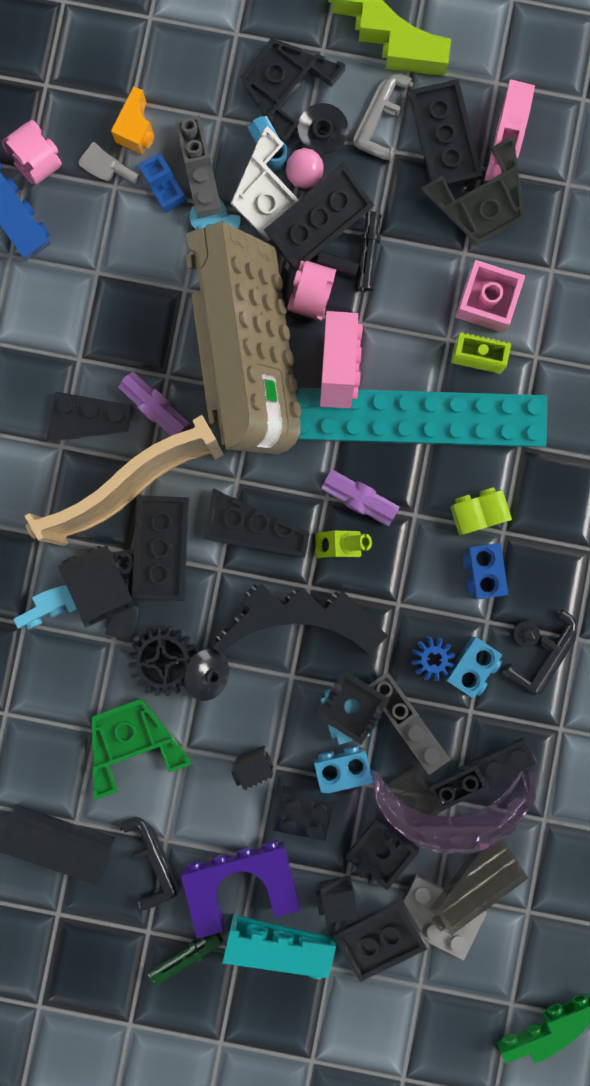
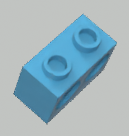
M471 636L453 663L455 664L454 668H450L448 671L449 675L444 677V680L474 699L476 695L480 696L487 686L485 681L490 673L494 674L499 669L502 663L499 659L502 654L477 637ZM484 650L488 655V659L484 664L479 665L476 661V655ZM467 672H471L474 677L473 683L469 686H464L462 684V676Z
M359 745L344 748L343 753L334 755L333 751L319 754L318 759H314V765L320 791L328 794L373 783L365 748L359 749ZM353 759H358L362 762L361 769L355 772L349 770V762ZM328 765L337 768V773L333 777L324 776L322 771Z

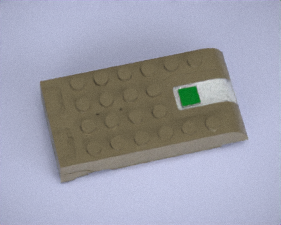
M223 221L186 233L187 244L192 251L186 255L187 267L190 270H198L200 291L191 295L209 424L219 423L222 445H225L226 449L276 455L284 453L296 444L300 435L301 407L297 402L296 390L298 385L293 374L292 365L294 364V357L289 346L290 330L286 325L285 314L287 308L282 297L283 281L279 274L276 248Z

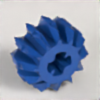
M426 637L427 646L423 642L418 641L417 645L421 648V651L419 652L415 649L411 651L412 654L418 656V659H412L410 662L412 665L420 664L416 668L415 673L421 674L425 670L423 675L425 680H429L432 674L434 680L439 681V672L447 677L449 673L445 667L454 668L455 664L448 662V659L454 658L455 653H446L451 645L446 643L441 647L442 638L438 637L433 644L432 637ZM429 653L438 654L439 657L436 658L438 660L436 664L427 663V660H430L427 657Z

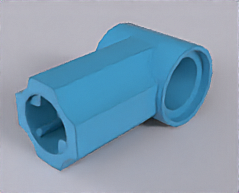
M267 116L256 118L248 126V131L256 145L262 131L267 126L278 137ZM285 143L276 152L282 156L277 159L271 158L266 163L272 172L282 171L286 167L287 147Z

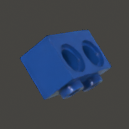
M501 543L465 548L466 553L463 554V565L465 569L469 570L470 579L466 580L468 594H472L473 599L508 595ZM479 552H484L488 557V562L485 566L477 563L476 557ZM484 577L490 579L492 587L488 592H484L480 587V582Z

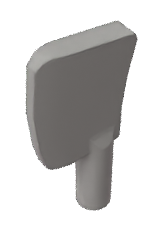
M92 142L79 160V165L83 169L105 181H110L114 173H117L133 184H136L140 177L137 173L107 154L95 142Z

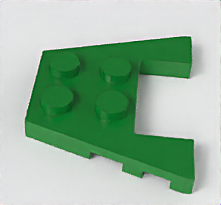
M143 698L92 717L94 800L116 793L119 790L110 767L111 764L157 747L161 749L169 773L192 764L190 757Z

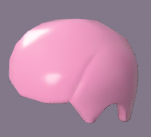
M302 148L294 151L288 158L286 175L295 187L301 189L312 188L322 179L323 161L314 150Z

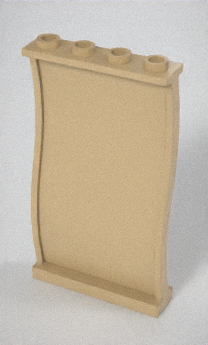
M201 415L192 420L195 424L194 428L161 440L133 457L99 489L79 503L46 517H40L31 513L25 515L28 524L25 526L33 539L37 538L38 541L65 546L69 544L66 540L67 536L88 530L106 521L126 507L153 481L172 468L207 454H212L215 460L223 456L224 454L204 417Z

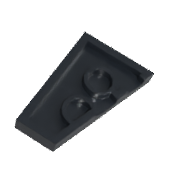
M55 392L46 442L52 443L60 440L80 439L81 437L128 432L133 406Z

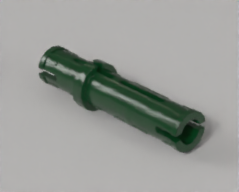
M216 933L205 936L198 941H191L187 948L170 957L153 970L148 971L151 983L157 987L160 983L179 973L195 961L201 962L204 960L206 954L224 944L221 934ZM206 945L205 948L201 949L200 951H198L197 953L193 954L192 956L189 955L190 953H192L193 951L197 950V949L200 948L201 946ZM182 959L181 963L168 971L166 970V968Z

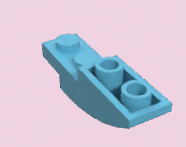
M64 585L32 597L36 607L13 620L17 628L27 627L28 630H31L42 624V618L48 615L53 618L65 612V606L69 613H76L77 608L67 586Z

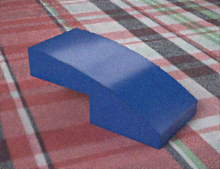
M160 152L138 164L139 169L165 213L187 202L185 194L173 177L169 166Z

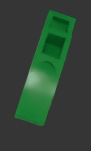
M590 993L587 995H576L571 1001L562 1005H551L546 1011L541 1012L545 1023L532 1024L525 1031L517 1034H507L502 1040L497 1041L496 1043L505 1064L530 1055L533 1063L536 1064L551 1057L573 1042L590 1024Z

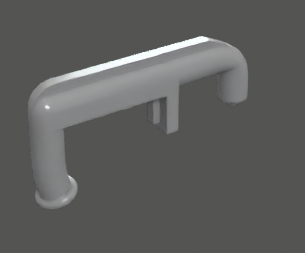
M393 74L380 83L354 136L356 148L378 158L389 160L390 163L392 162L394 147H383L370 141L384 112L392 116H399L400 106L388 100L395 85L404 89L412 87V78L402 74Z

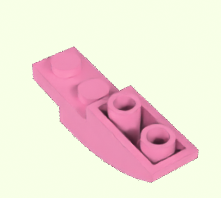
M510 79L493 146L514 135L516 157L518 159L535 85ZM493 152L490 155L484 182H488L502 174Z

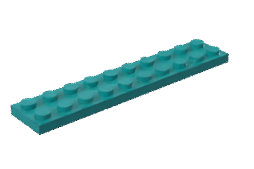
M297 388L296 390L297 402L301 407L300 435L297 440L546 447L547 395L358 389L357 399H352L350 409L320 407L321 388Z

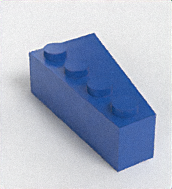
M0 172V226L22 257L27 261L51 244L47 238L51 234L42 221L37 224L31 215L35 211L25 199L21 202L16 195L19 189L11 177L5 179Z

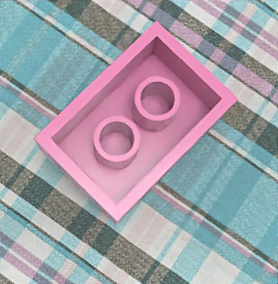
M326 312L320 407L351 409L352 399H357L358 387L360 385L359 363L361 362L362 351L360 342L363 324H358V313Z

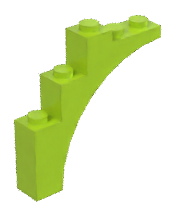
M328 0V2L333 3L332 14L356 16L355 30L360 31L359 41L383 44L382 58H386L385 69L445 77L449 62L450 38L432 35L412 26L399 17L383 0Z

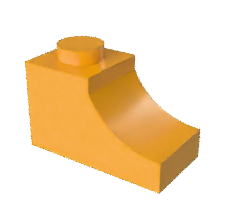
M134 86L111 133L115 143L143 155L145 149L150 148L152 145L154 133L150 122L144 118V109L147 103L144 92Z

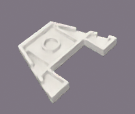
M268 126L262 131L230 203L266 241H269L270 238L263 229L298 201V198L266 165L284 144Z

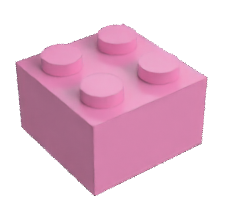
M475 260L470 269L455 318L504 333L510 325L525 275Z

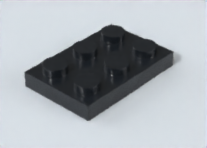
M401 898L335 931L332 936L360 982L427 950L429 947V943Z

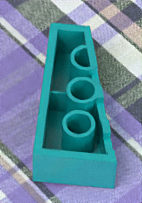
M233 914L223 964L307 975L313 979H329L336 943L333 937Z

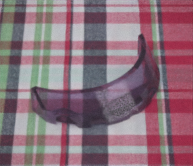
M523 769L519 771L510 788L488 807L464 816H434L420 812L402 802L384 784L381 779V771L371 770L375 799L393 827L412 842L428 850L444 854H453L455 852L462 854L475 853L489 848V846L503 838L506 839L516 830L515 828L522 821L527 811L532 808L536 799L535 772Z

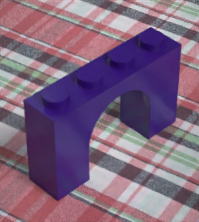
M272 840L264 843L262 848L253 850L252 847H246L238 850L236 855L227 857V854H220L213 857L210 862L202 864L201 861H194L186 865L181 878L197 939L223 932L225 922L218 899L217 888L226 876L234 872H250L263 881L269 894L274 917L300 911V900L284 842L278 843L277 840Z

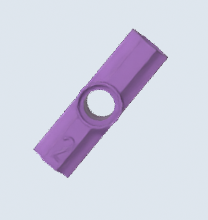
M131 372L121 381L118 388L138 406L137 408L153 423L156 422L169 436L188 429L190 423L171 407V403L156 389L153 390L137 374Z
M334 470L330 471L321 488L326 493L343 501L344 505L362 515L366 514L388 527L399 509V506L377 495L376 491L358 481L354 482Z

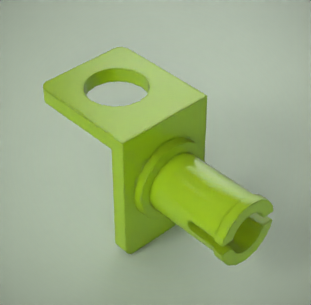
M360 531L317 532L315 534L316 558L360 557L361 550L366 551L371 548L372 539L368 534H361ZM325 537L329 541V548L326 552L322 548V541Z

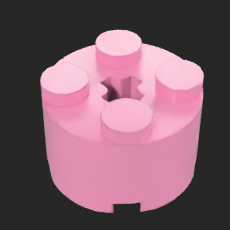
M30 120L1 142L8 156L13 153L14 165L31 184L34 183V186H36L59 169L62 162L56 155L59 151L55 144L49 138L45 140L41 135L42 132L34 120Z
M301 261L293 284L295 287L293 294L290 296L287 310L322 321L336 269L309 261Z

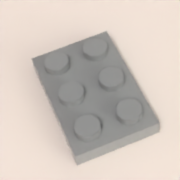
M415 874L402 901L428 943L464 961L487 914L486 910Z

